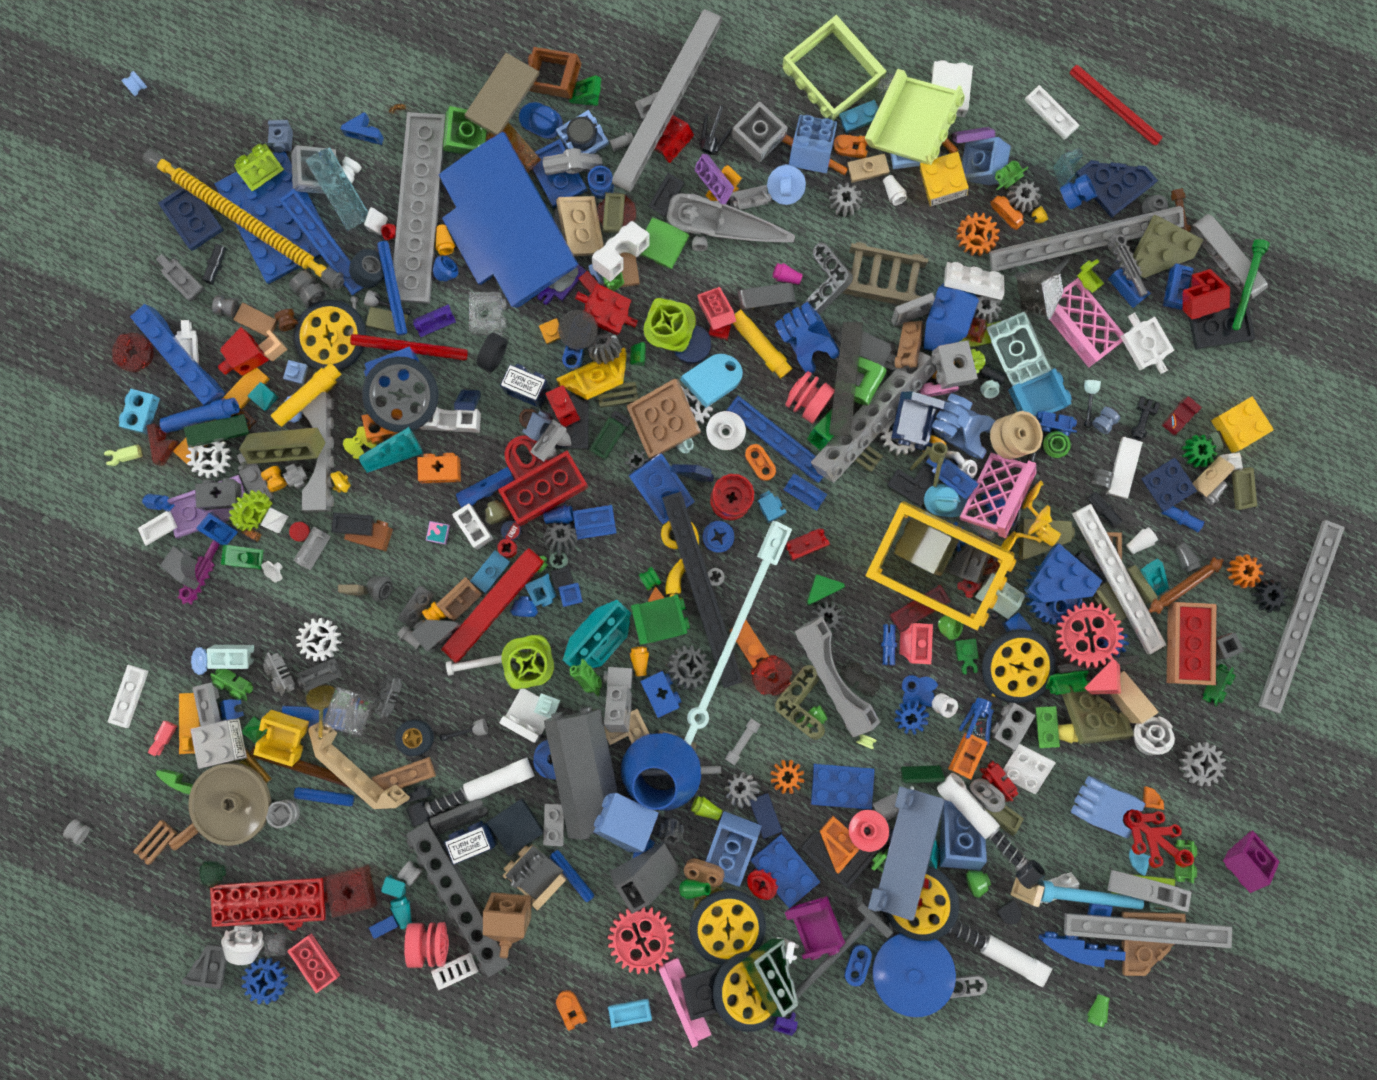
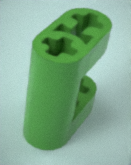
M854 355L849 366L853 370L864 374V377L858 387L848 382L840 381L836 392L847 399L869 406L887 370L875 362Z

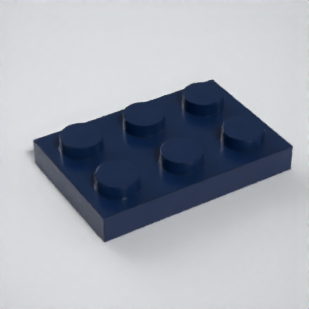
M182 187L158 202L191 251H194L224 231L208 205Z

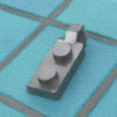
M162 254L156 259L164 267L160 270L162 274L188 301L192 302L205 290L178 261L174 259L169 261Z
M242 453L237 455L241 464L238 467L239 474L248 493L250 494L251 490L255 493L259 490L265 493L270 498V501L275 499L273 493L269 492L267 488V482L261 477L262 470L259 464H248Z

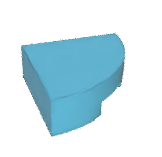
M1130 849L1129 858H1131L1132 867L1138 873L1145 876L1151 856L1146 854L1136 855Z

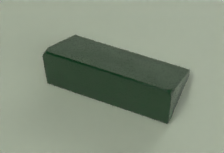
M940 765L901 767V781L905 784L945 781Z

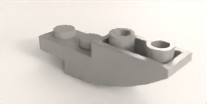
M1111 870L1107 890L1184 912L1189 910L1192 893L1179 887Z

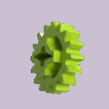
M251 490L249 495L243 493V498L237 497L238 502L232 503L234 509L229 511L231 514L229 519L241 531L245 529L251 531L252 527L257 529L258 524L262 523L272 505V502L269 500L270 498L265 493L259 490L255 493Z

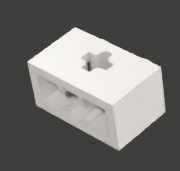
M470 504L452 514L476 550L493 540L492 535Z

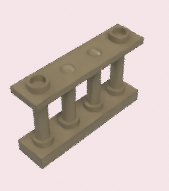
M861 242L851 244L849 253L855 254L851 271L853 280L842 292L843 294L896 305H902L921 297L916 295L915 289L920 267H926L928 263L927 258L920 254L908 255L868 247L865 243ZM862 256L874 258L870 280L867 285L859 284L858 282ZM882 259L893 261L889 285L886 289L879 288L877 285ZM901 263L912 265L908 289L905 293L898 292L896 289Z

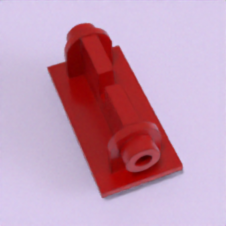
M991 761L987 764V768H981L982 778L1004 795L1005 802L1013 801L1012 798L1019 794L1017 792L1018 788L1009 777L1004 781L1001 780L1006 773L998 763Z

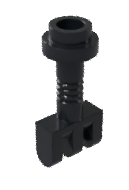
M1144 396L1139 398L1136 406L1137 410L1142 411L1137 427L1131 429V437L1136 440H1143L1147 436L1148 432L1145 430L1148 417L1149 415L1155 416L1160 406V403L1156 401L1152 408V399H1148L1146 405H1144Z

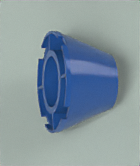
M664 732L662 734L650 733L638 738L627 749L621 764V777L629 795L642 806L658 811L673 810L686 804L697 792L701 781L700 760L691 745L682 738ZM650 768L662 769L673 778L675 786L668 790L654 789L645 782L642 771Z

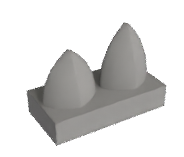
M552 420L530 452L543 462L557 456L555 445H571L567 429L555 420Z

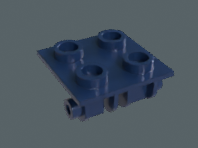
M1176 458L1164 463L1141 478L1163 512L1197 491Z

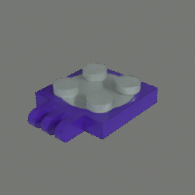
M579 265L543 290L537 296V299L541 301L546 295L547 297L543 301V304L546 306L554 296L563 302L578 284V278L586 270Z

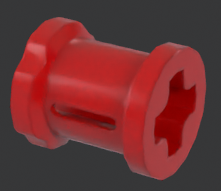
M503 539L499 542L497 548L502 556L512 558L517 554V545L512 540ZM506 544H507L508 546L512 545V546L510 547V549H511V552H510V553H508L507 551H505L504 546H505Z

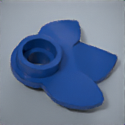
M909 675L905 677L902 682V689L905 692L903 703L907 706V700H911V704L914 705L917 700L921 705L932 707V701L935 697L932 690L937 688V682L927 676L918 678L917 676ZM914 682L916 687L910 688L908 683Z

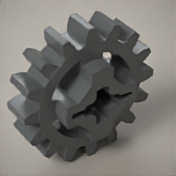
M692 645L688 650L686 646H683L680 650L676 649L674 654L669 656L671 661L667 663V666L671 670L667 674L673 675L671 681H678L677 687L683 684L685 690L690 686L693 690L697 685L701 686L704 684L703 680L706 681L709 678L707 673L711 669L706 666L710 661L704 660L706 654H699L700 648L694 651ZM681 656H685L683 660L678 661ZM699 674L697 679L692 680L694 675Z

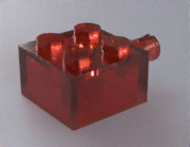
M369 864L331 873L323 877L326 891H324V904H329L332 918L370 909L377 905ZM348 888L353 889L354 893H348Z

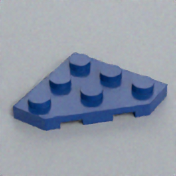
M1057 543L1052 547L1024 591L1038 603L1087 598L1095 594L1102 580L1062 545Z

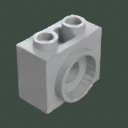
M969 341L941 345L932 351V362L936 365L937 369L936 379L938 384L941 385V389L972 384L978 379ZM954 361L960 365V368L955 367Z

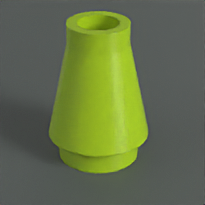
M697 796L691 807L694 815L717 821L722 814V809L715 806L704 796Z

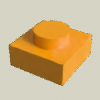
M557 318L539 325L547 345L565 337Z

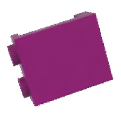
M827 896L794 905L784 912L787 920L793 919L805 949V952L802 954L803 959L810 958L815 960L822 957V954L828 953L829 956L840 952L839 949L845 944Z

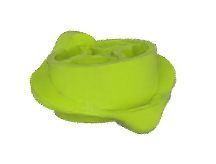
M657 298L652 302L644 323V335L648 342L655 347L683 352L689 344L696 325L695 314L684 303Z
M529 635L513 639L505 645L502 651L501 661L506 681L513 689H525L542 685L551 678L554 671V661L550 644L544 636ZM522 649H531L529 652L519 651ZM537 653H540L543 657L544 666L539 665L540 662L536 660ZM512 657L520 664L518 671L512 665ZM531 657H532L531 662H528V663L525 664V666H524V661L527 662V661L530 660ZM527 672H534V673H535V674H532V675H525Z

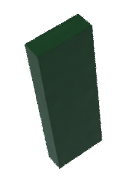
M244 414L184 427L189 448L249 434Z

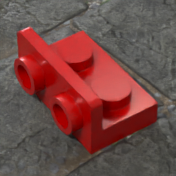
M672 115L654 149L662 154L667 162L671 163L693 138L694 134L688 123Z

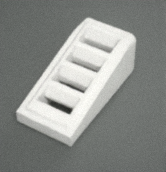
M471 953L445 963L444 967L437 966L431 970L438 990L479 972ZM464 960H467L470 971L466 970ZM457 963L459 964L460 969L462 971V974L460 975L455 965ZM449 967H451V970H452V972H453L454 978H451V976H450V974H449V971H448V968H449ZM440 971H443V974L445 976L446 981L444 982L441 977Z

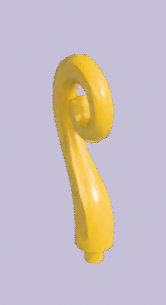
M667 521L661 529L662 541L668 548L678 549L676 541L671 540L669 537L672 529L669 521ZM691 522L692 527H693V530H694V533H695V536H696V539H697V542H698V545H699V535H698V531H697L695 525ZM681 558L671 569L666 580L665 592L670 597L675 594H681V579L685 572Z

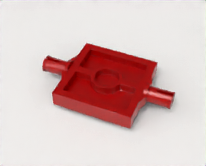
M598 283L594 285L589 297L579 291L577 292L575 299L585 303L583 320L616 336L620 333L624 323L633 328L636 327L638 320L628 316L630 299Z

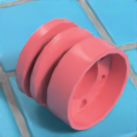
M807 371L791 389L785 406L790 408L794 402H797L793 411L796 413L801 407H804L805 410L802 417L813 424L832 398L836 389L826 382L820 388H817L816 385L819 378L816 376L811 383L808 382L812 373Z
M431 922L427 932L423 923H409L405 934L406 966L408 968H422L427 958L429 967H434L435 963L438 967H444L449 949V938L445 922H439L437 928L436 924Z

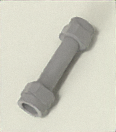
M752 718L746 725L747 729L738 743L725 757L727 761L733 765L738 762L739 754L752 734L757 732L761 724Z

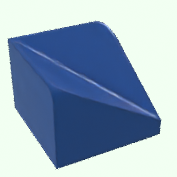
M1020 613L1002 622L1007 632L1017 629L1032 630Z

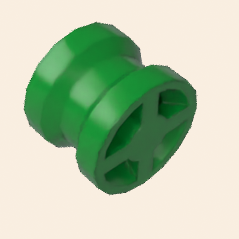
M652 567L648 568L647 572L638 574L647 591H650L654 585L662 584Z

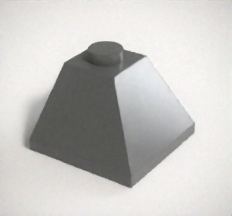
M421 620L414 626L415 630L412 632V635L427 652H435L451 638L462 623Z

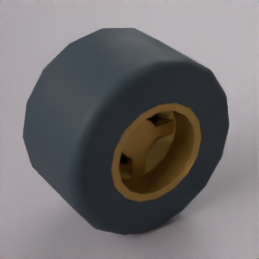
M408 720L402 723L395 734V744L398 750L408 756L424 754L431 748L434 741V734L430 725L422 720Z

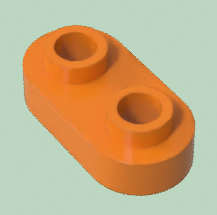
M996 196L990 202L992 208L1012 229L1017 230L1024 224L1023 215L1011 207L1006 197Z
M750 445L745 452L747 462L760 480H771L776 473L775 465L760 445ZM757 452L758 458H752L751 453ZM762 469H769V474H763Z

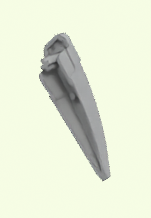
M676 194L671 198L668 207V223L685 232L703 233L708 236L748 241L794 242V234L768 221L695 194Z

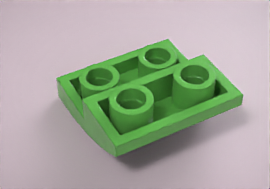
M652 217L645 230L649 233V246L640 256L651 259L658 265L672 269L689 235L670 224Z

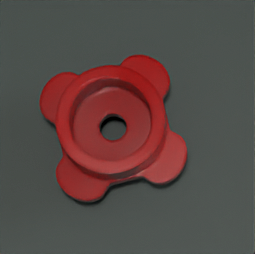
M964 579L957 584V588L962 590L967 598H971L976 590L981 589V583L977 584Z

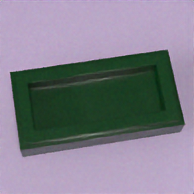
M609 416L589 450L606 460L626 429V426Z

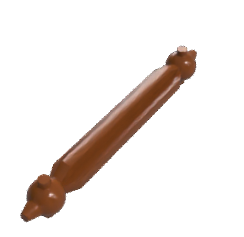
M1213 557L1209 565L1203 566L1162 595L1159 600L1153 599L1149 612L1160 614L1163 606L1170 605L1208 578L1214 571L1219 572L1224 559Z

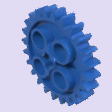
M1030 572V575L1033 577L1036 572ZM1029 594L1024 595L1030 599L1026 605L1033 606L1030 612H1037L1035 618H1042V622L1049 621V624L1063 623L1061 616L1068 617V609L1075 612L1074 605L1081 609L1079 606L1085 603L1082 601L1083 598L1038 603ZM1057 602H1059L1060 608L1058 611L1056 610Z

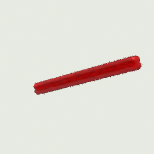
M1075 65L1071 69L1070 75L1151 144L1156 146L1162 140V136L1079 65Z
M351 334L350 337L351 345L392 351H399L410 347L415 354L467 360L468 357L467 349Z

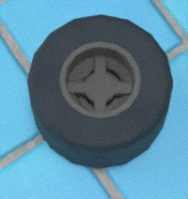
M364 249L358 252L349 265V273L356 284L361 287L372 288L376 287L384 279L379 252L372 249Z

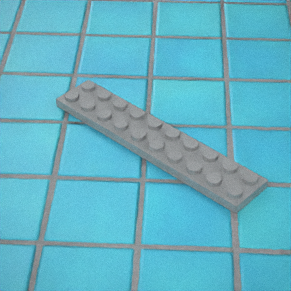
M407 112L393 260L401 302L430 304L441 187V178L438 174L442 172L444 154L443 139L446 117L444 114Z

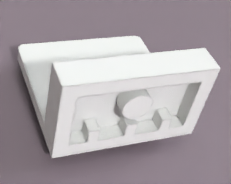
M520 689L508 713L502 717L499 723L536 743L545 729L544 720L549 718L534 713L539 696L526 689Z

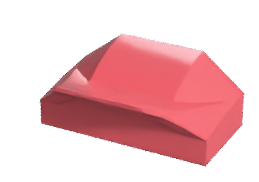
M912 623L908 629L900 632L899 654L906 657L913 664H931L933 624Z

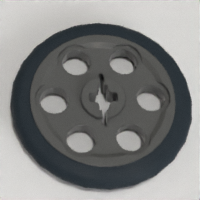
M396 356L377 363L369 371L362 387V400L369 417L380 427L392 432H402L408 427L411 431L422 427L431 419L438 404L439 391L434 376L425 365L408 357ZM402 369H406L409 372V378L405 381L400 380L398 377V373ZM382 376L390 378V385L388 387L380 385L379 379ZM417 382H421L425 386V391L422 394H417L414 391V385ZM400 389H403L402 392L406 395L412 396V398L402 397L400 401L398 400V396H395V394H389V392L395 393L399 392ZM380 395L387 399V404L384 407H379L376 404V398ZM413 402L421 404L422 409L417 414L413 413L410 409ZM398 408L402 411L403 416L400 420L392 418L391 413L394 409Z

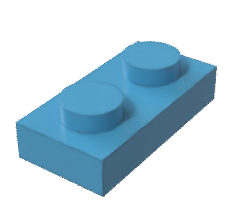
M875 100L840 113L839 119L845 132L849 133L871 124L878 111V106Z

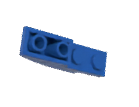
M1045 931V935L1039 934V939L1051 949L1082 964L1104 967L1105 959L1125 961L1126 952L1119 949L1118 945L1106 944V947H1098L1096 943L1085 944V941L1078 936H1058L1057 932Z

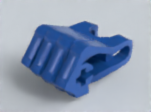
M806 302L801 306L802 310L799 307L792 310L793 316L791 313L785 314L783 316L784 321L782 319L777 321L775 326L783 341L791 344L797 355V360L804 371H809L813 374L816 370L812 360V355L815 351L827 352L832 359H837L841 356V353L818 312Z

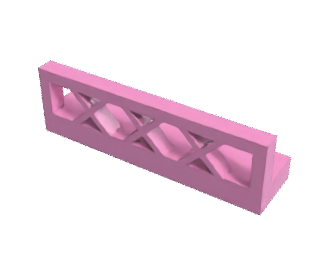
M676 957L663 963V966L659 965V971L693 1048L698 1046L699 1040L710 1036L711 1032L704 1017L692 1021L689 1019L679 978L685 977L686 974L679 958Z

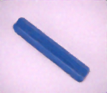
M300 787L295 788L294 791L295 799L352 806L354 803V796L349 794Z
M554 851L550 855L551 860L563 869V875L585 902H589L594 897V893L560 851Z

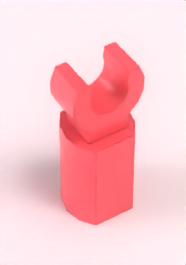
M163 721L154 737L155 742L150 747L148 753L153 756H160L164 746L169 743L178 726L169 721Z

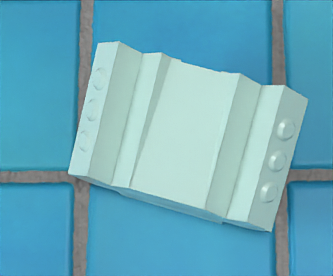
M1025 311L987 327L991 342L1012 386L1018 383L1022 384L1051 370Z

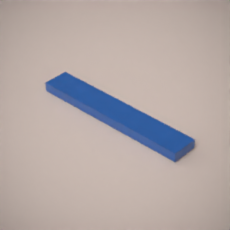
M293 188L278 199L327 264L336 272L344 274V286L353 296L364 287L356 284L350 276L349 265L351 261L298 192Z
M736 397L726 411L740 416L747 429L816 483H819L823 476L819 475L811 464V461L816 456L741 397Z

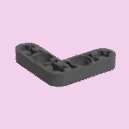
M818 243L814 247L813 256L829 275V278L806 300L818 314H821L853 280V275L832 248L825 243ZM822 250L827 255L826 258L822 256ZM832 261H836V266L829 270V264ZM839 272L844 275L845 279L843 281L842 278L838 275ZM832 287V293L829 296H825L827 288Z

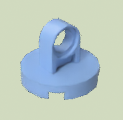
M785 164L778 166L768 177V193L779 204H793L805 192V177L794 165Z

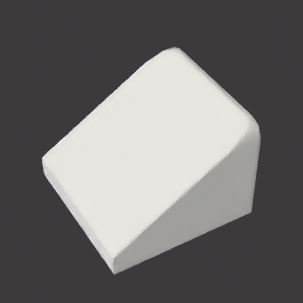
M371 207L364 225L369 232L382 235L381 227L387 223L388 218Z

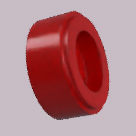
M295 522L289 529L290 537L298 542H304L311 532L310 527L303 522Z

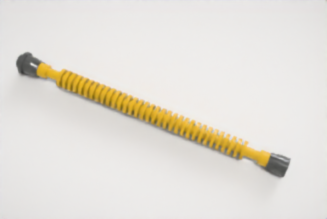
M149 149L144 154L143 161L157 171L160 170L163 173L170 174L173 182L287 258H290V260L302 268L314 270L315 274L321 277L320 280L328 284L330 289H339L344 284L343 273L336 272L322 264H317L314 262V257L308 252L293 244V242L239 206H236V204L182 168H173L165 160V157L155 150Z

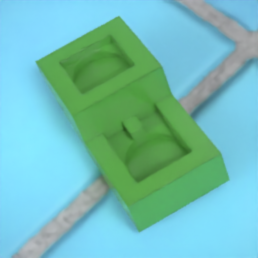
M166 769L157 770L156 775L164 783L177 791L190 795L193 784L181 782L183 773Z

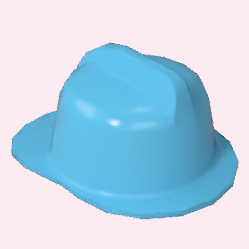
M937 484V487L931 486L924 496L925 507L930 513L937 516L958 517L968 501V498L967 500L964 499L953 488L945 484Z

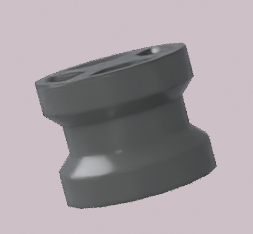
M1095 469L1093 473L1095 477L1090 485L1094 488L1110 490V481L1113 479L1114 473Z

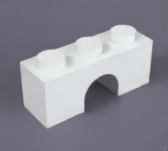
M633 221L627 226H623L615 237L610 238L604 247L593 254V269L611 282L623 271V257L619 254L628 252L638 257L649 246V233Z
M418 406V412H417V413H419V412L421 411V409H422L421 406ZM436 407V411L431 419L420 429L480 433L481 413L478 409L474 411H451Z

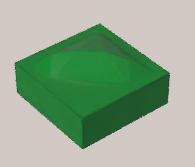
M256 716L242 730V734L255 744L267 734L268 730L267 728L264 731L259 730L261 720Z

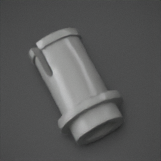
M625 132V135L609 141L613 151L616 152L619 149L630 146L634 138L631 132Z
M1222 481L1207 497H1203L1204 501L1211 505L1217 503L1220 495L1227 489V483Z
M404 625L397 634L400 636L399 639H404L417 649L421 644L412 635L411 627Z

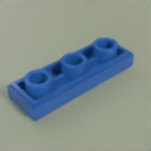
M506 467L456 494L461 508L467 504L472 506L477 500L491 496L494 491L514 481L513 475L509 467Z

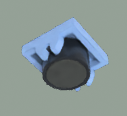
M589 110L556 129L558 136L567 149L577 148L581 150V153L594 154L609 145V141L605 137L600 124L598 125L596 118L592 116Z

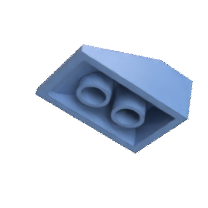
M945 800L942 809L939 845L940 867L981 870L987 862L986 840L952 802Z
M723 812L705 861L718 865L723 869L725 873L723 881L740 887L762 825L728 812Z

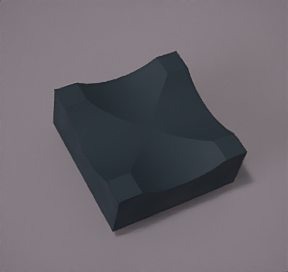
M523 798L487 822L508 856H511L544 833L543 828Z

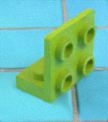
M266 143L256 145L252 148V153L247 156L245 154L235 160L236 164H234L236 171L251 191H254L284 170Z

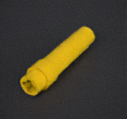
M742 310L736 312V322L732 324L766 362L765 365L772 373L775 372L780 379L792 370V367L786 362V357L780 351L778 352Z
M329 363L324 369H319L313 375V378L279 406L270 416L282 427L325 389L328 390L336 383L335 380L342 374L332 363Z

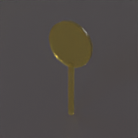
M320 685L313 688L306 697L308 706L319 710V740L323 738V709L331 706L337 698L336 690L329 685Z

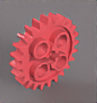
M1091 602L1087 608L1085 603H1082L1081 609L1074 605L1075 612L1068 609V617L1061 616L1064 623L1057 624L1062 630L1056 631L1057 635H1061L1060 638L1056 639V642L1063 643L1059 650H1066L1064 657L1072 656L1070 659L1071 663L1076 659L1078 660V666L1085 662L1086 668H1089L1090 663H1093L1094 667L1097 668L1098 662L1105 666L1106 658L1109 661L1113 659L1111 653L1114 655L1119 654L1115 648H1122L1123 646L1118 641L1124 639V636L1119 635L1124 629L1117 628L1121 621L1113 620L1116 614L1109 615L1110 608L1102 611V604L1094 608V604ZM1085 618L1089 620L1090 633L1095 634L1092 638L1095 649L1094 653L1090 649L1089 637L1084 636L1087 633ZM1100 619L1103 622V627L1095 628L1092 621ZM1075 622L1081 623L1083 630L1080 632L1074 631L1072 624ZM1098 639H1105L1108 646L1106 648H1099L1096 641ZM1078 642L1085 643L1087 650L1084 652L1078 651L1076 644Z
M651 906L649 911H646L644 907L632 914L629 908H626V916L620 912L619 917L621 920L614 919L613 922L617 927H610V931L614 934L608 935V939L613 940V942L609 943L608 947L615 948L611 952V956L618 955L615 962L618 963L622 960V969L628 965L630 966V973L634 968H637V974H640L641 969L644 968L645 973L648 974L649 967L656 971L657 963L663 966L662 958L669 959L666 952L673 951L668 945L674 944V940L669 938L674 935V931H668L671 923H664L667 917L660 918V910L654 914L653 907ZM642 921H649L652 927L649 930L642 929L640 926ZM632 923H636L640 936L642 938L646 937L644 944L647 950L649 951L650 956L646 955L642 942H637L638 934L635 928L633 927ZM630 930L633 933V937L625 939L622 936V932ZM651 940H658L660 947L657 949L651 948L649 945ZM639 949L642 955L639 958H634L631 955V951Z

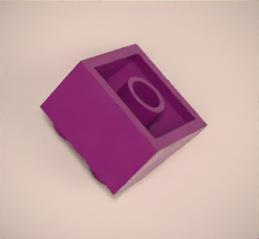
M1253 830L1230 848L1223 860L1226 867L1233 872L1240 884L1250 893L1270 885L1280 863Z

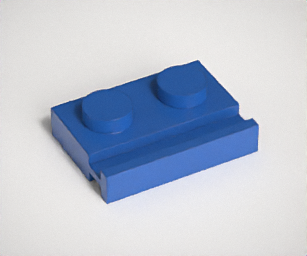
M612 505L573 511L577 540L617 534Z

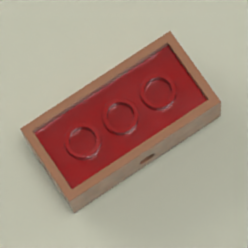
M1173 602L1168 605L1167 683L1216 685V604Z

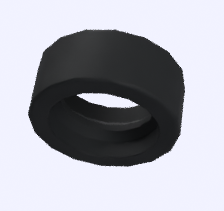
M494 332L491 333L479 351L476 364L489 372H493L500 364L506 352L508 340Z

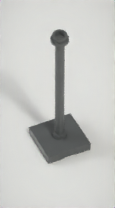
M862 893L856 898L857 909L864 915V920L844 939L845 944L839 949L840 952L828 956L795 989L797 999L870 925H874L886 938L893 933L891 923L880 911L868 909L870 901Z

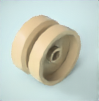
M1020 411L997 419L990 430V440L998 455L1004 459L1012 460L1036 452L1041 446L1043 432L1035 416L1029 412Z

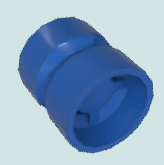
M595 166L588 173L590 192L598 199H605V192H614L612 172L605 166Z
M1087 174L1075 179L1074 184L1069 182L1060 187L1063 199L1070 210L1080 206L1083 200L1088 202L1097 197L1095 188Z

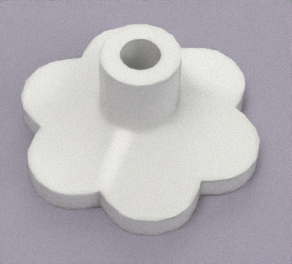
M267 561L261 565L266 577L270 578L273 582L282 580V575L280 574L282 565L279 562L273 565L270 561Z

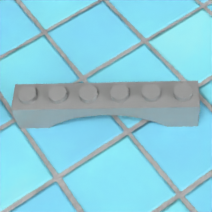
M322 392L302 409V413L307 417L312 427H318L326 442L317 458L314 473L302 490V510L307 513L331 512V507L334 506V497L331 495V487L334 486V482L330 475L331 468L334 467V458L331 456V448L334 447V439L331 437V429L334 428V420L331 417L334 401L326 392Z
M821 616L802 625L795 631L798 641L804 647L808 659L815 667L818 677L826 687L828 695L832 698L838 713L843 718L846 728L850 731L852 737L873 730L880 723V720L871 704L855 695L839 676L831 654L832 633L823 617Z

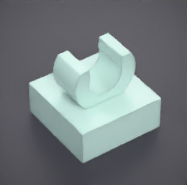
M541 693L534 713L551 718V714L556 713L560 700Z

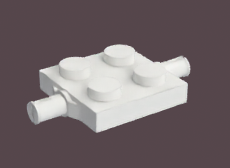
M1136 313L1127 316L1133 327L1129 332L1120 337L1138 369L1142 370L1149 365L1155 364L1160 374L1168 371L1162 360L1166 355L1173 352L1174 349L1156 317L1140 322Z

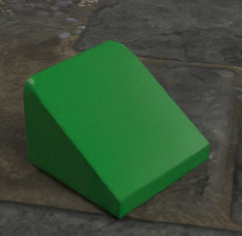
M644 342L631 346L630 365H645L646 345Z

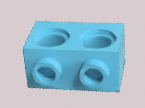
M130 389L125 397L124 410L119 416V427L149 435L160 398L153 394ZM143 398V404L138 407L139 400ZM135 417H137L138 421L135 425H133L132 421Z

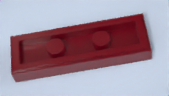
M941 585L924 594L945 605L951 602ZM914 600L889 616L898 631L901 632L910 627L912 623L920 621L936 610Z

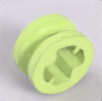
M863 734L859 735L860 740H857L856 743L870 749L874 748L873 743L877 740Z

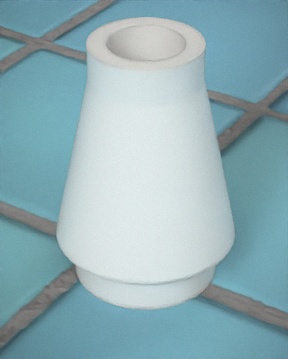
M893 175L887 176L883 180L890 203L896 206L907 199V191L896 181Z
M1148 527L1142 529L1126 547L1132 554H1135L1155 545L1158 538Z

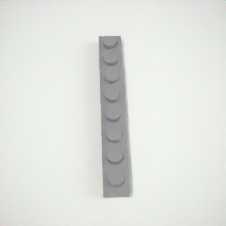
M1065 913L1064 934L1069 936L1232 948L1231 926Z

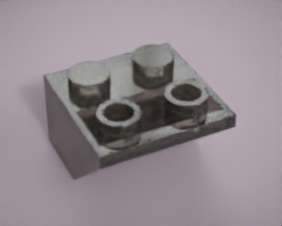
M1033 269L1016 277L1022 311L1027 315L1052 318L1064 292L1061 274Z

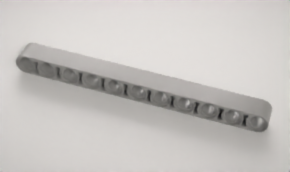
M706 9L702 11L613 176L612 184L629 192L634 188L718 32L722 16Z

